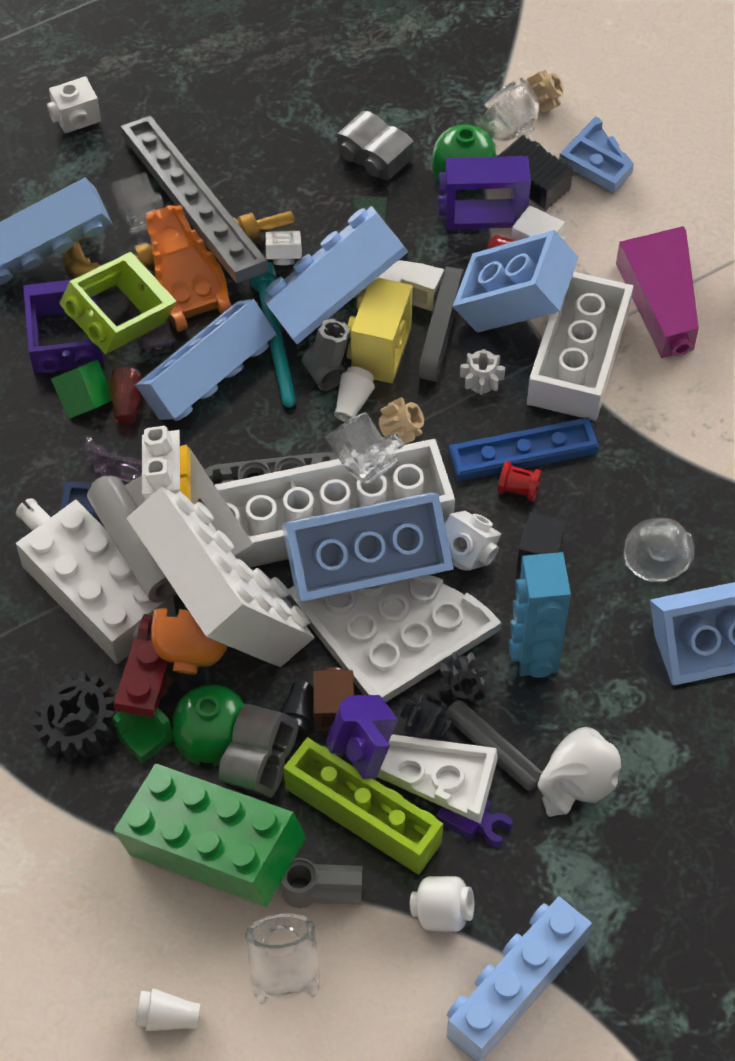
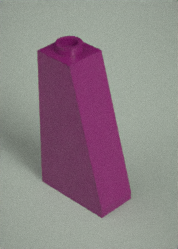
M681 226L620 241L616 259L617 268L624 282L634 285L632 299L660 357L680 356L694 350L699 326L685 227Z

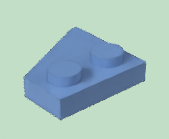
M595 116L560 153L559 158L565 159L576 173L615 193L632 174L634 164L627 154L620 150L616 139L613 136H607L602 129L603 122Z

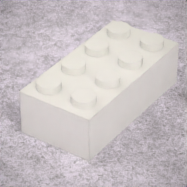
M573 272L560 312L550 314L529 378L527 405L581 418L589 417V420L597 421L629 314L634 285Z

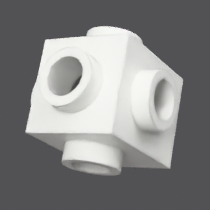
M86 76L49 88L51 102L47 103L48 112L53 123L59 122L64 134L101 122L98 98Z
M466 510L449 515L445 528L452 563L455 567L467 571L487 566L493 561L499 550L496 544L502 534L492 528L493 523L489 519L479 514H470Z

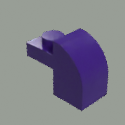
M380 695L348 697L339 706L326 739L327 748L330 753H345L362 779L377 778L389 750V740L398 719Z

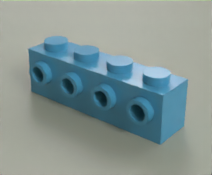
M563 552L522 556L520 579L515 581L517 600H513L514 620H511L512 639H509L508 642L511 662L518 663L520 676L531 675L532 677L541 678L551 673H557L559 670L571 592Z

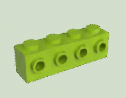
M308 737L283 768L285 789L418 875L442 844L443 823L438 821L434 815L416 807L405 800L398 792L383 786L376 780L362 779L354 766L339 758L335 753H330L327 747L317 744Z

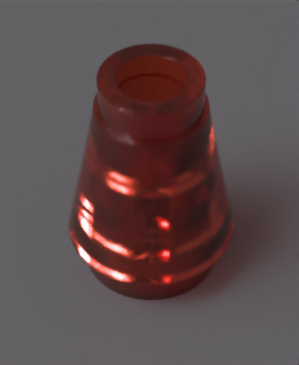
M129 367L117 368L112 372V377L108 380L115 421L119 423L130 424L137 420L142 395L135 385L142 380L141 373L137 369Z

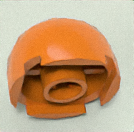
M166 608L154 610L151 641L155 652L160 658L174 664V672L195 675L197 674L198 667L212 666L226 652L228 646L206 637L189 610L179 609L177 617H167L168 609Z

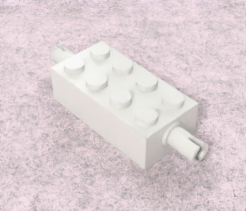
M32 498L25 500L30 509L23 503L19 505L16 510V516L32 530V532L16 543L22 567L116 664L129 655L134 638L138 636L139 625L144 614L153 615L155 609L166 608L168 609L167 617H176L173 597L158 603L149 600L108 531L77 500H74L52 517Z

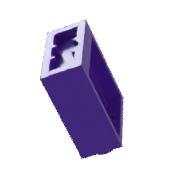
M528 156L446 158L445 172H439V193H444V195H438V216H445V230L512 228L529 205L531 180ZM512 188L511 199L455 200L456 190Z
M71 280L23 285L28 350L34 374L75 369L97 359L100 365H104L103 351L91 340L40 346L38 317L67 314L59 304L63 296L58 295L64 294ZM96 294L90 298L98 306V298Z

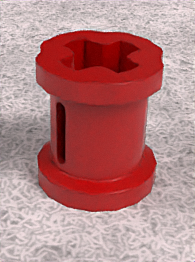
M505 461L497 492L504 494L507 491L526 496L529 501H534L541 481L542 471L537 469L534 472L512 466V462Z

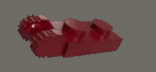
M143 615L138 629V636L134 638L114 701V709L117 712L152 718L156 715L171 663L161 659L155 652L152 641H149L153 615Z

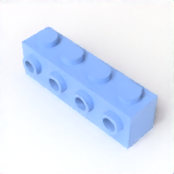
M86 177L0 222V285L10 281L14 274L23 269H32L39 266L44 258L54 253L59 254L70 250L74 245L73 243L85 237L91 238L103 232L104 227L112 224L96 188Z
M254 299L238 301L135 385L159 420L174 419L178 421L186 417L193 410L191 405L198 399H205L215 393L219 388L217 384L225 377L230 378L239 373L244 368L242 363L250 356H258L269 347L267 342L277 334Z
M558 896L550 906L544 903L537 909L529 921L532 927L523 937L516 934L503 949L502 954L505 957L496 967L489 964L476 979L475 985L477 988L468 998L463 995L460 996L447 1012V1017L450 1018L448 1020L447 1038L474 1061H483L588 941L592 922Z

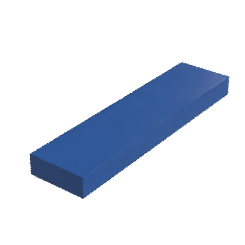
M589 417L448 445V454L457 482L499 474L502 472L505 461L512 462L514 467L524 469L598 454L599 450Z

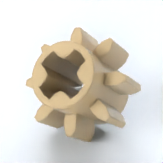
M543 70L527 78L529 86L524 88V96L532 109L540 108L542 113L562 104L559 97L564 95V86L561 79L555 73L548 75L547 71Z
M400 397L388 403V406L381 408L380 411L383 415L379 419V427L384 437L392 441L398 438V442L402 446L415 440V437L422 434L420 428L424 424V416L417 404L413 402L405 404L403 397Z

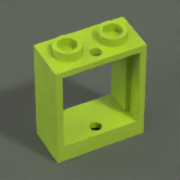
M129 252L69 281L59 304L67 315L73 318L83 329L89 339L106 355L165 324L177 301L134 254ZM115 285L142 313L117 327L90 298Z

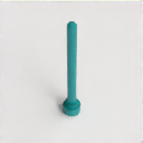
M267 261L268 272L250 278L249 283L255 291L259 292L263 314L277 334L269 340L282 403L285 407L290 408L296 404V396L280 323L264 299V296L267 294V287L277 279L274 265Z

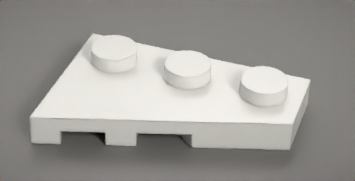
M392 734L389 740V750L377 777L481 824L498 759L497 748Z

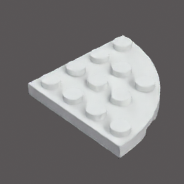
M431 575L302 602L296 598L294 586L288 589L290 594L287 598L293 606L296 605L305 613L310 621L308 625L343 670H353V682L362 694L380 695L385 703L440 669V664H448L453 659V652L460 656L501 630L502 622L476 598L468 593L463 595L459 591L444 585L442 579Z

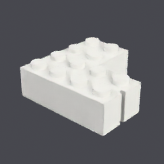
M160 487L127 517V520L206 637L280 668L315 638L307 627L310 623L308 617L296 605L292 607L286 598L290 594L286 586L278 578L273 577L270 579L260 569L252 570L242 560L236 559L231 552L234 548L232 542L224 533L219 530L216 531L211 524L214 517L202 503L197 502L193 504L183 493L178 492L174 494Z

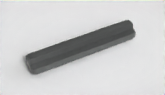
M457 700L448 708L446 717L452 720V724L477 746L497 748V764L526 790H532L538 785L542 771L463 701Z

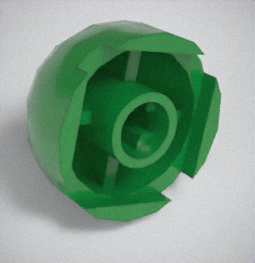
M458 124L450 127L438 137L433 147L432 173L439 182V172H445L446 158L497 157L496 144L490 135L478 126ZM467 189L465 191H474L477 189Z
M215 684L201 685L186 692L177 702L171 719L173 741L180 754L195 764L200 765V762L213 763V766L220 765L221 757L232 742L233 728L237 716L245 705L241 697L231 689Z

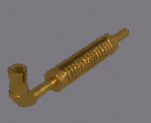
M291 210L256 220L252 213L238 216L237 220L233 218L254 244L261 242L260 233L295 224ZM79 241L73 243L74 245L70 250L61 253L65 261V271L68 274H72L74 278L102 266L98 263H91L89 257L85 258ZM152 241L151 246L148 243L134 246V256L151 274L155 273ZM205 244L206 249H207L208 251L212 252V251L209 249V247Z

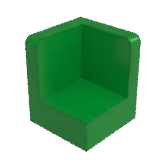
M98 359L51 379L69 418L93 410L114 399Z
M157 708L154 718L118 712L113 716L118 739L142 765L173 741L170 721L159 708Z

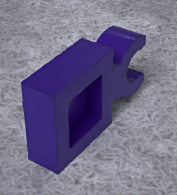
M489 800L486 801L481 824L442 806L436 815V818L443 823L444 827L470 841L476 832L481 833L485 842L494 848L502 846L503 838L496 835L492 829L502 827L510 831L513 825V820L506 814L488 813L491 809V801Z

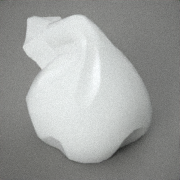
M582 727L571 732L555 749L549 763L543 770L538 781V788L543 794L542 801L546 814L549 817L567 814L571 810L575 799L583 802L597 803L615 790L618 784V773L621 769V758L616 747L607 742L596 730Z

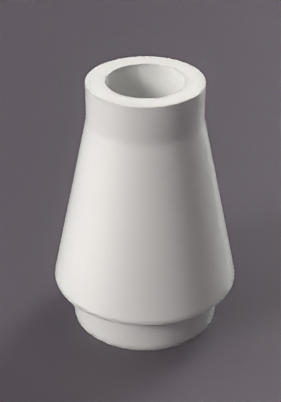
M349 367L346 373L341 375L337 407L334 412V416L337 419L347 423L354 422L356 415L375 388L373 384L374 376L369 371L360 367Z
M152 988V992L141 991L135 1026L146 1027L145 1031L196 1030L200 1003L189 1002L155 988Z

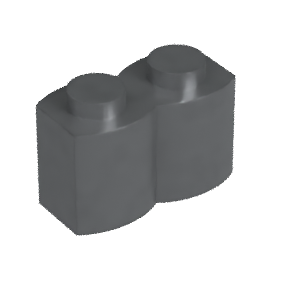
M362 111L337 133L338 150L341 156L349 162L353 161L356 164L364 165L366 171L373 177L389 181L414 158V141L402 130L388 126L381 118L368 111Z
M245 704L235 721L232 742L221 757L219 780L233 787L272 798L281 783L285 759L294 746L298 732V721L281 712Z

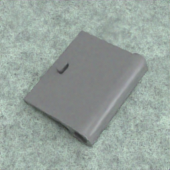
M189 447L191 452V502L193 504L202 502L214 517L211 524L216 531L219 530L224 533L232 542L234 548L231 552L237 559L255 547ZM142 475L126 485L116 476H103L96 479L87 493V498L149 600L158 603L177 595L127 520V517L145 501L142 496Z

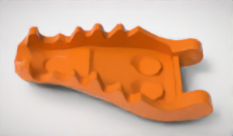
M181 205L166 206L159 210L154 209L146 216V225L152 241L155 278L177 301L168 318L176 330L181 332L188 329L186 318L218 308L222 315L231 307L224 273L214 254L206 249L203 239L199 237L195 230L190 228Z

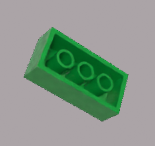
M156 763L114 829L116 836L130 856L266 908L306 839V835L294 812Z

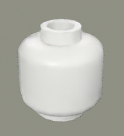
M457 876L426 877L421 881L418 891L411 893V915L418 917L421 927L428 932L460 931L465 926L466 921H471L474 915L472 888L466 887L464 881Z

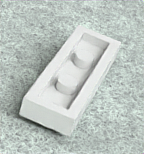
M267 231L266 259H273V264L291 265L295 263V259H302L300 231Z

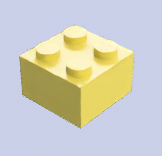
M377 278L359 293L356 304L358 313L356 317H350L347 325L351 331L349 336L351 339L347 349V359H351V367L363 368L369 371L375 380L393 384L412 329L413 285Z

